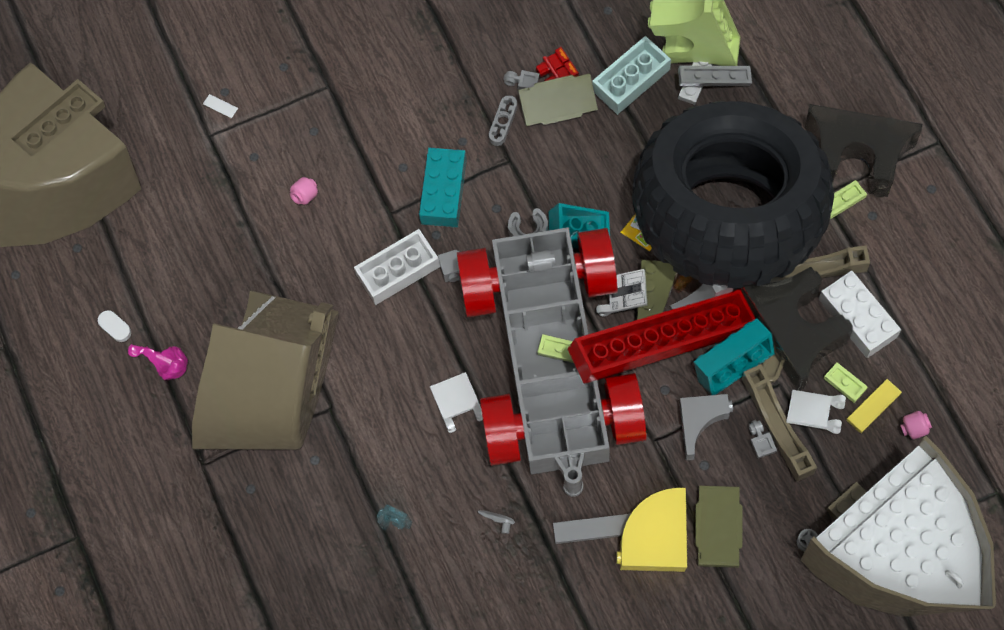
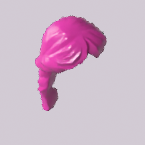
M131 344L128 347V354L131 357H137L140 354L147 357L154 364L159 376L163 380L180 378L187 369L188 359L181 348L177 346L169 347L162 352L154 351L148 346L140 347Z

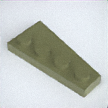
M652 260L641 261V269L645 270L647 306L638 307L637 320L664 311L677 274L673 271L671 264Z

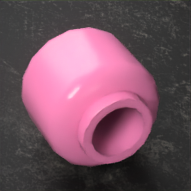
M306 177L297 180L290 188V197L297 204H308L318 193L316 182Z
M921 411L904 416V424L900 425L904 435H909L913 440L928 435L930 428H932L927 414H923Z

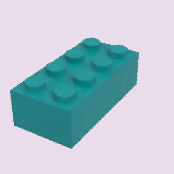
M428 148L419 213L422 225L458 227L467 162L465 150Z
M758 319L748 322L741 330L732 333L725 341L716 344L710 351L700 355L694 361L698 382L710 395L718 394L741 378L744 371L760 365L775 354L772 333Z

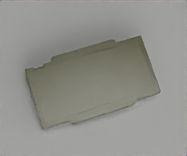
M590 73L576 77L569 75L535 83L532 87L518 90L526 126L538 123L546 125L581 117L582 113L598 110Z
M699 486V503L696 504L695 545L698 547V566L739 568V549L742 548V505L739 504V487Z

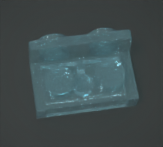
M386 504L385 508H381L377 515V523L384 531L388 529L391 522L393 526L401 530L404 527L410 529L413 523L408 514Z

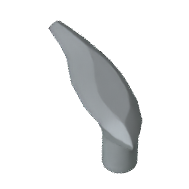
M478 510L479 514L495 522L503 523L501 531L503 534H509L510 524L515 523L510 517L490 511Z

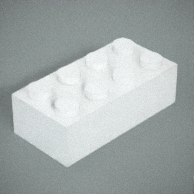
M418 229L354 267V270L372 301L377 305L440 268L439 258Z
M850 271L821 291L819 301L866 358H869L898 337L901 331L900 327L853 271Z

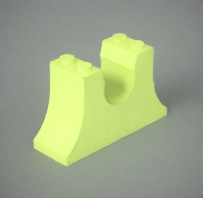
M653 0L650 2L651 17L648 18V27L651 28L655 36H665L666 45L663 46V52L671 59V63L700 61L719 66H737L740 35L724 0Z

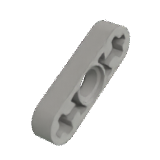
M513 96L502 98L489 131V140L495 146L502 145L505 142L517 111V100ZM511 102L512 105L509 106L508 112H506V105ZM501 117H506L508 122L500 124L498 120ZM498 129H500V137L494 139V136H496L498 133Z

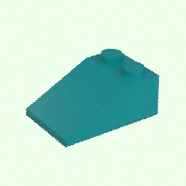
M558 203L549 211V231L569 227L572 248L579 249L578 232L607 228L610 236L609 212Z

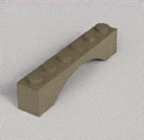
M867 245L850 247L829 255L809 258L804 263L798 264L789 275L783 278L774 277L770 283L764 285L846 275L850 271L854 273L867 272L870 265Z
M762 364L744 371L742 381L796 482L815 474L817 466L809 451L799 440L790 424L787 423V418L781 409L771 381Z

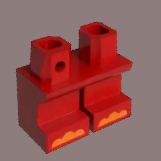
M562 47L556 49L555 53L549 57L544 56L543 62L536 66V72L539 73V77L549 74L550 77L544 81L569 75L579 76L578 71L572 62L569 61Z

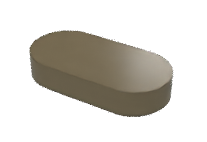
M774 346L775 354L765 360L762 365L771 383L779 378L787 357L786 351L780 346Z

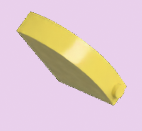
M672 488L659 491L643 500L633 510L622 533L620 552L616 553V563L620 564V570L685 572L687 568L686 488Z

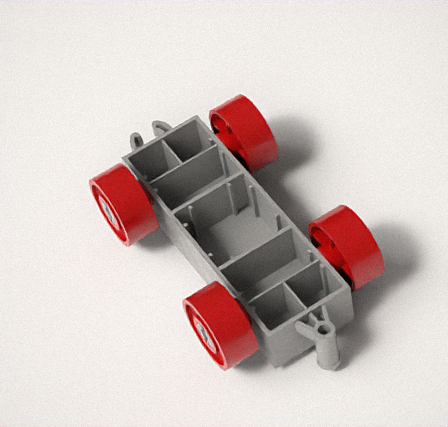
M536 208L533 210V221L536 223L537 228L533 233L525 234L519 228L521 224L519 213L513 212L508 220L510 237L492 240L496 266L489 267L486 248L457 252L467 318L496 313L493 293L500 292L520 407V413L513 414L510 394L480 398L490 464L494 466L521 461L518 440L525 439L531 474L560 470L564 476L565 493L575 497L583 491L582 466L609 462L610 447L606 426L611 425L615 445L646 441L644 410L635 373L604 378L606 399H600L597 380L584 384L574 363L538 355L542 334L569 341L588 335L578 279L583 278L588 298L618 292L611 240L607 228L578 232L579 253L573 254L569 227L548 231L546 215ZM545 250L554 253L556 265H552L553 269L539 272L529 271L526 256Z

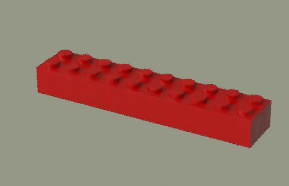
M736 290L575 338L568 347V351L585 384L724 341L732 333L738 332L748 322H752L756 318L741 290Z

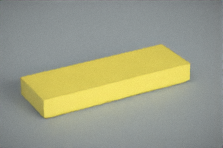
M886 379L846 421L862 434L902 392Z

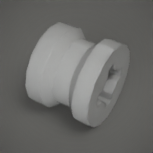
M811 529L802 530L796 541L798 548L805 552L810 540L813 537H818L817 533Z

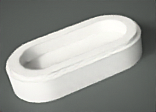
M104 311L99 315L98 324L113 339L118 342H124L130 338V327L114 312Z

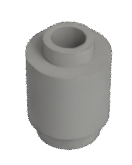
M549 250L534 252L526 256L529 271L553 269L552 265H556L554 253H550Z

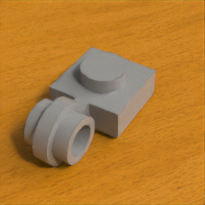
M522 70L521 75L517 76V73L507 71L504 74L503 80L508 86H514L518 82V89H524L538 83L539 73Z
M751 421V424H748L749 430L752 435L756 434L757 437L750 441L757 458L776 453L777 449L770 432L762 435L761 432H764L761 421Z

